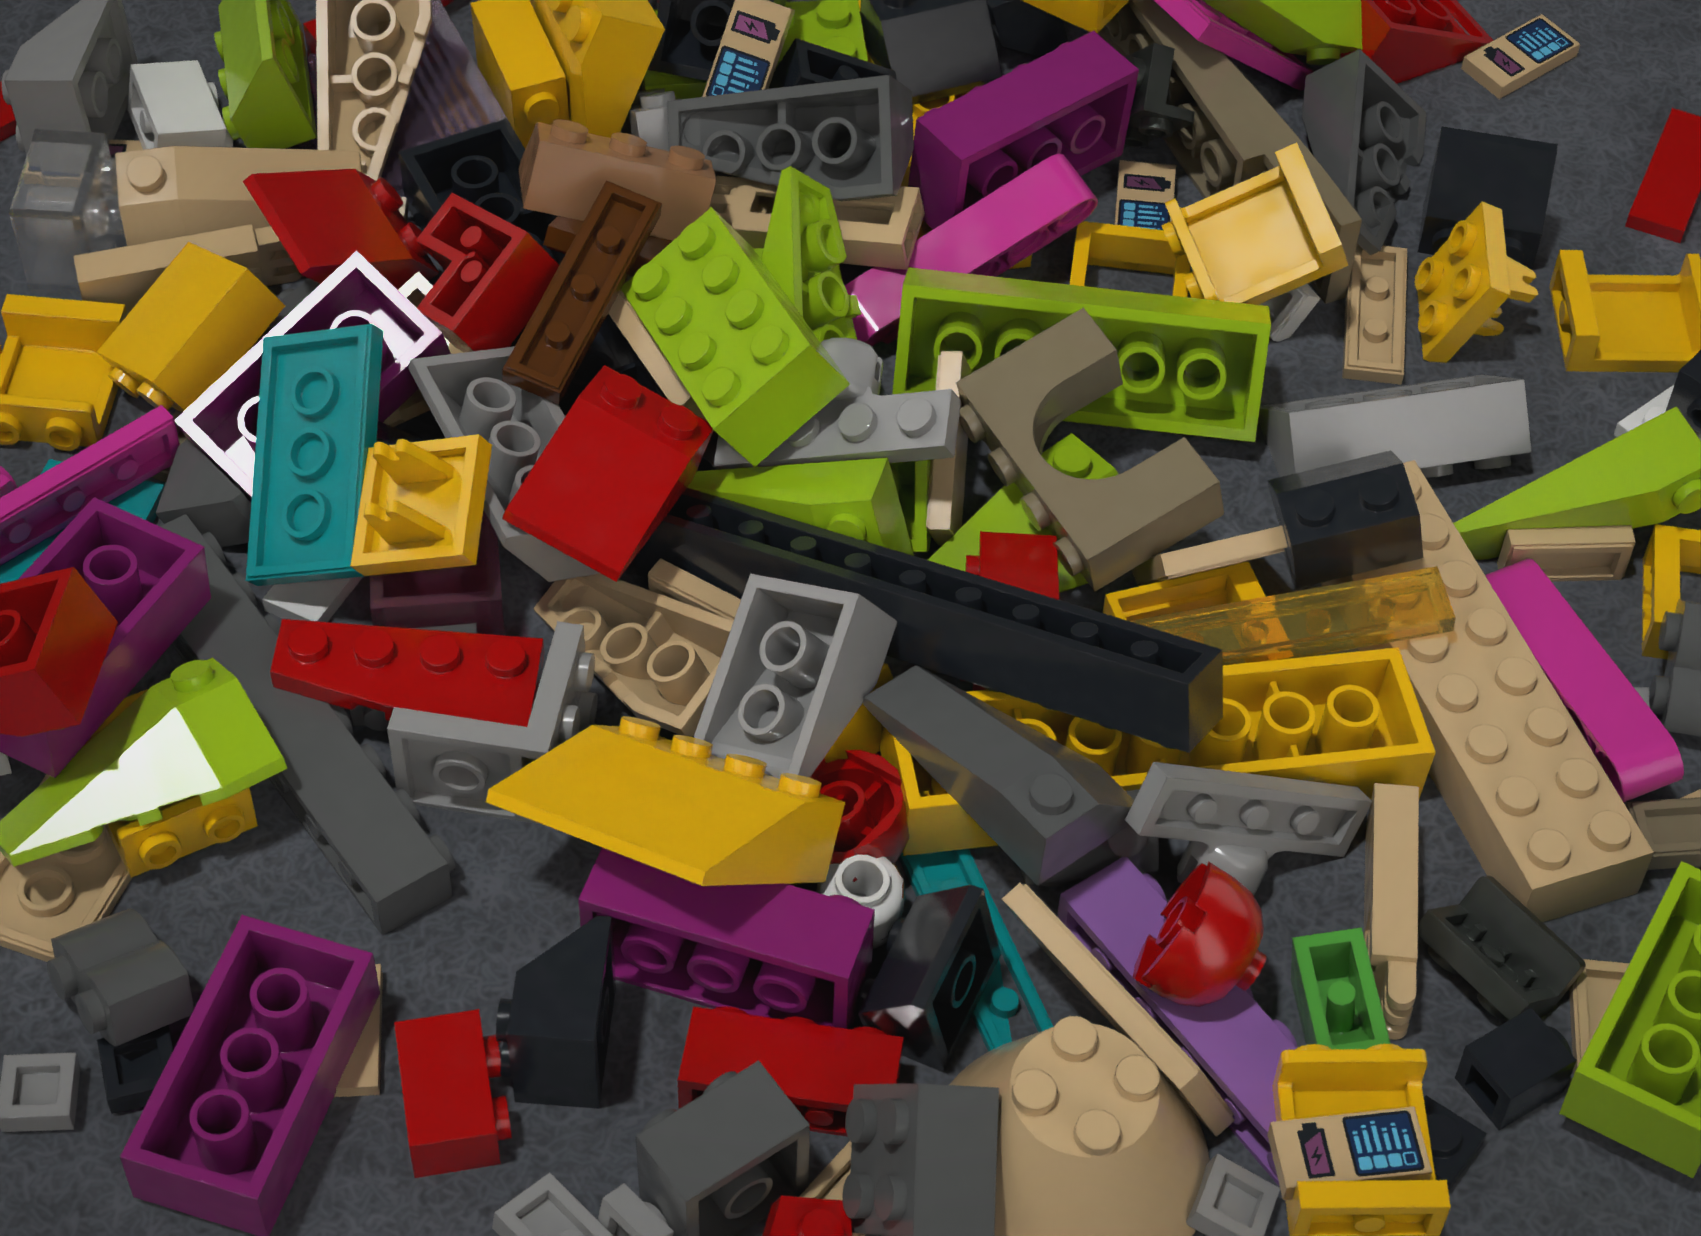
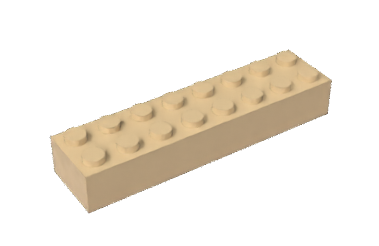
M1416 461L1405 462L1404 467L1420 513L1424 558L1322 582L1321 585L1359 651L1399 647L1436 752L1429 774L1487 876L1494 877L1542 922L1637 894L1654 854L1652 848Z

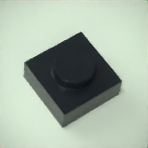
M169 1025L118 1046L111 1045L105 1038L97 1039L106 1099L111 1114L146 1106L174 1050Z
M1425 1095L1424 1104L1436 1180H1447L1449 1192L1483 1145L1487 1133Z

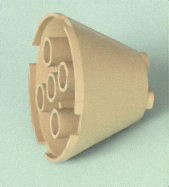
M1069 1016L1058 1021L1052 1028L1006 1043L985 1053L962 1070L949 1084L999 1088L994 1236H1193L1196 1230L1188 1226L1186 1221L1199 1192L1206 1164L1210 1161L1201 1125L1194 1112L1157 1068L1156 1064L1132 1040L1123 1034L1105 1026L1092 1024L1085 1018Z

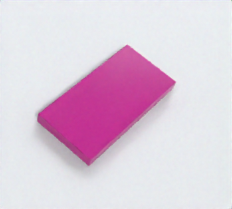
M1154 0L1197 41L1299 91L1305 89L1306 76L1313 73V71L1294 54L1282 52L1202 0Z

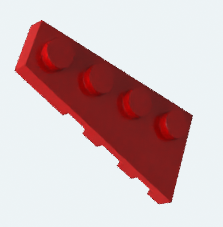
M282 619L270 674L274 688L353 710L358 705L385 712L387 721H390L393 708L398 707L527 727L541 680L545 655L544 639Z

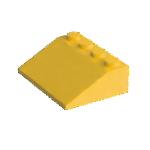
M530 0L566 76L570 121L585 126L588 129V133L611 138L613 133H620L665 31L649 1Z
M627 716L621 717L619 726L591 725L488 789L486 803L701 886L826 882L845 805L843 801L821 794L822 783L815 779L791 773H781L780 779L765 774L767 763L761 760L738 754H727L726 759L711 755L713 744L684 735H673V739L669 740L659 736L661 728L659 724Z

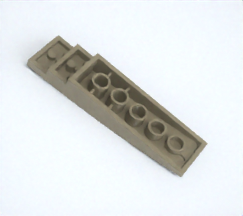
M1129 0L1102 28L1098 35L1124 57L1153 43L1175 48L1166 104L1194 111L1195 116L1192 125L1173 132L1171 137L1163 138V140L1199 193L1205 199L1279 166L1275 152L1297 142L1341 241L1349 265L1310 283L1325 304L1346 298L1362 222L1361 217L1288 124L1222 52L1197 41L1154 0Z

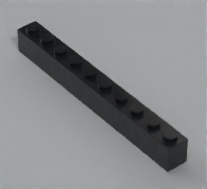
M688 487L635 557L636 572L639 576L648 578V572L661 558L739 599H742L750 574L860 594L898 621L886 656L927 668L934 673L946 674L983 686L990 691L1005 693L1039 704L1049 710L1070 714L1097 723L1107 729L1119 730L1159 743L1166 748L1190 753L1223 718V649Z

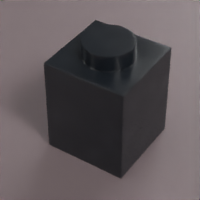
M1529 1008L1466 1045L1454 1078L1496 1128L1501 1130L1563 1093L1577 1059L1572 1055L1570 1046L1564 1036L1554 1027L1547 1026L1536 1012Z

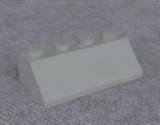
M514 347L410 359L408 369L445 438L479 434L492 444L484 511L503 547L548 582L601 574L502 519L507 506L565 418L558 404L502 381V369Z
M1474 375L1260 406L1258 417L1279 477L1390 450L1403 463L1415 460L1425 478L1453 474L1454 463L1474 461V469L1506 467L1511 465L1510 455L1531 452L1524 379Z

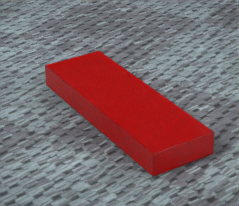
M1672 108L1629 212L1625 227L1681 243L1701 192V116Z

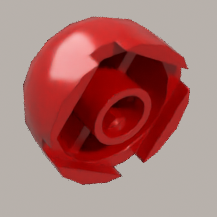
M845 750L848 759H838L826 763L825 758H823L810 778L822 783L821 794L845 802L830 864H841L846 858L854 855H869L875 858L886 857L895 865L909 840L906 803L901 790L902 780L898 769L882 756L862 750Z
M1208 861L1207 866L1203 863L1198 865L1182 882L1160 914L1166 920L1158 933L1157 939L1149 934L1144 942L1134 966L1133 978L1161 997L1180 1005L1204 1006L1219 1001L1234 986L1243 991L1247 990L1260 974L1267 958L1266 954L1258 950L1264 933L1262 910L1252 892L1236 878Z

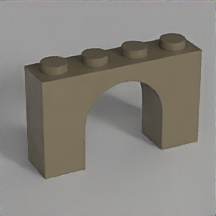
M1082 308L957 381L956 385L963 406L960 408L959 421L967 436L974 443L983 439L991 450L988 454V459L1000 481L1006 487L1012 483L1016 484L1024 495L1020 498V502L1033 526L1038 531L1047 527L1052 535L1057 536V541L1053 545L1057 549L1058 558L1066 571L1071 576L1081 573L1095 592L1151 559V557L1156 556L1223 516L1224 508L1220 481L1185 437L1133 468L1116 476L1103 479H1080L1066 475L1053 468L1041 456L1048 436L1062 420L1123 384L1116 348L1087 311Z

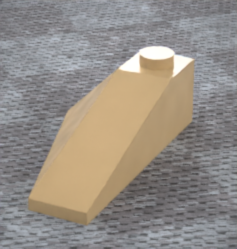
M316 0L318 150L359 151L362 173L376 181L382 175L432 23V0Z
M169 146L115 153L118 203L127 246L252 224L253 229L269 227L270 224L243 183V180L251 174L357 169L362 172L359 151Z
M602 574L554 581L533 608L539 617L553 632L555 631L557 621L584 625L585 652L594 653L595 655L594 674L637 718L659 724L661 728L679 735L694 736L734 621L622 580L615 582Z

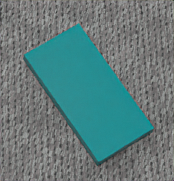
M373 324L263 338L246 581L256 586L365 577L350 567L368 448L374 447V443L377 441L384 331Z

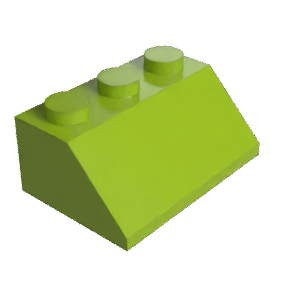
M222 0L218 7L221 31L214 33V39L225 65V68L218 70V76L223 92L229 102V106L222 108V114L232 139L237 140L241 138L246 148L285 149L317 138L303 27L289 0Z

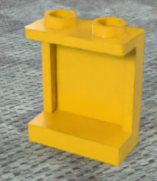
M1297 142L1275 152L1279 166L1184 208L1179 207L1176 198L1165 202L1172 221L1161 226L1174 257L1177 258L1183 254H1186L1193 272L1184 275L1183 279L1191 298L1259 305L1349 266L1341 241Z
M1559 250L1549 287L1566 371L1679 372L1701 350V259L1699 254L1687 253L1681 271L1677 275H1588L1583 250Z
M7 294L1 309L7 338L0 355V444L13 445L18 441L48 443L59 450L71 451L79 446L89 447L100 441L103 437L119 386L108 377L114 368L97 351L127 316L125 304Z
M147 690L124 698L85 745ZM250 788L205 806L202 805L199 795L161 807L163 819L140 826L138 819L132 821L118 820L105 824L131 878L152 869L165 868L177 859L215 843L231 841L242 832L258 826Z
M1308 1044L1294 1050H1284L1281 1052L1272 1084L1276 1121L1415 1107L1432 1169L1430 1180L1297 1181L1293 1198L1285 1200L1290 1236L1441 1235L1451 1205L1447 1180H1436L1422 1090V1080L1428 1065L1424 1049H1403L1395 1044H1378L1367 1049H1330L1325 1045Z

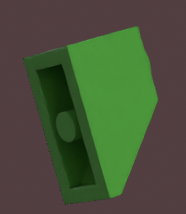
M1362 927L1292 937L1291 984L1304 1040L1307 1045L1320 1044L1330 1049H1367L1378 1044H1391Z

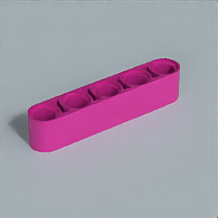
M1064 154L1052 155L917 239L908 267L997 277L1083 222L1097 207L1098 199ZM873 267L845 285L848 295H857L861 315L852 318L857 340L865 342L872 347L880 342L889 344L898 339L902 287L907 270Z
M1528 558L1486 574V578L1622 801L1627 802L1683 779V761L1670 733L1540 566L1533 559Z

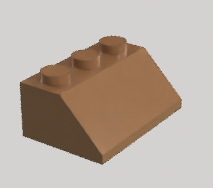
M562 119L554 120L552 125L541 122L536 123L519 167L523 209L584 221L606 181H609L662 203L661 216L650 236L671 241L676 239L689 224L695 222L709 209L717 180L711 160L705 159L703 153L693 148L671 146L670 151L648 147L645 140L635 135L613 133L611 138L588 133V129L579 123Z

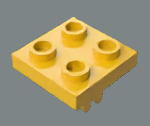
M1481 202L1466 220H1461L1454 226L1448 240L1439 250L1420 264L1414 284L1418 291V330L1421 332L1423 360L1447 363L1473 334L1482 336L1501 334L1504 330L1503 325L1491 318H1498L1502 314L1500 306L1507 298L1530 303L1538 295L1537 289L1529 285L1536 278L1535 272L1511 259L1506 254L1502 209Z
M476 434L419 442L398 439L394 445L375 442L374 447H369L350 567L363 576L476 565L492 444L481 435Z

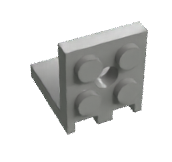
M557 621L527 727L394 707L387 731L396 789L403 788L414 804L419 806L540 824L486 803L489 788L575 736L580 730L583 731L587 727L594 725L598 696L597 693L589 691L594 676L595 655L594 653L585 652L584 625Z

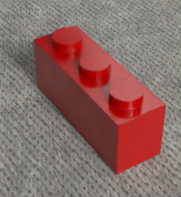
M693 1006L677 1080L679 1109L703 1095L709 1084L722 1074L730 1071L739 1073L755 1062L760 1061L810 1124V1131L848 1137L845 1120L847 1108L853 1100L854 1084H899L904 1037L887 1035L882 1030L873 1027L845 1029L818 1025L808 1018L798 1016L777 1019L750 1015L739 1008L721 1006L714 1009Z

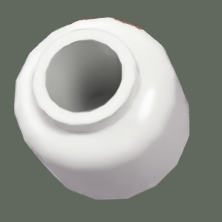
M854 855L846 858L841 864H830L826 882L817 883L816 893L827 896H847L857 901L861 906L875 909L873 949L887 942L894 923L898 918L902 917L905 902V883L898 868L886 857L875 858L869 855Z

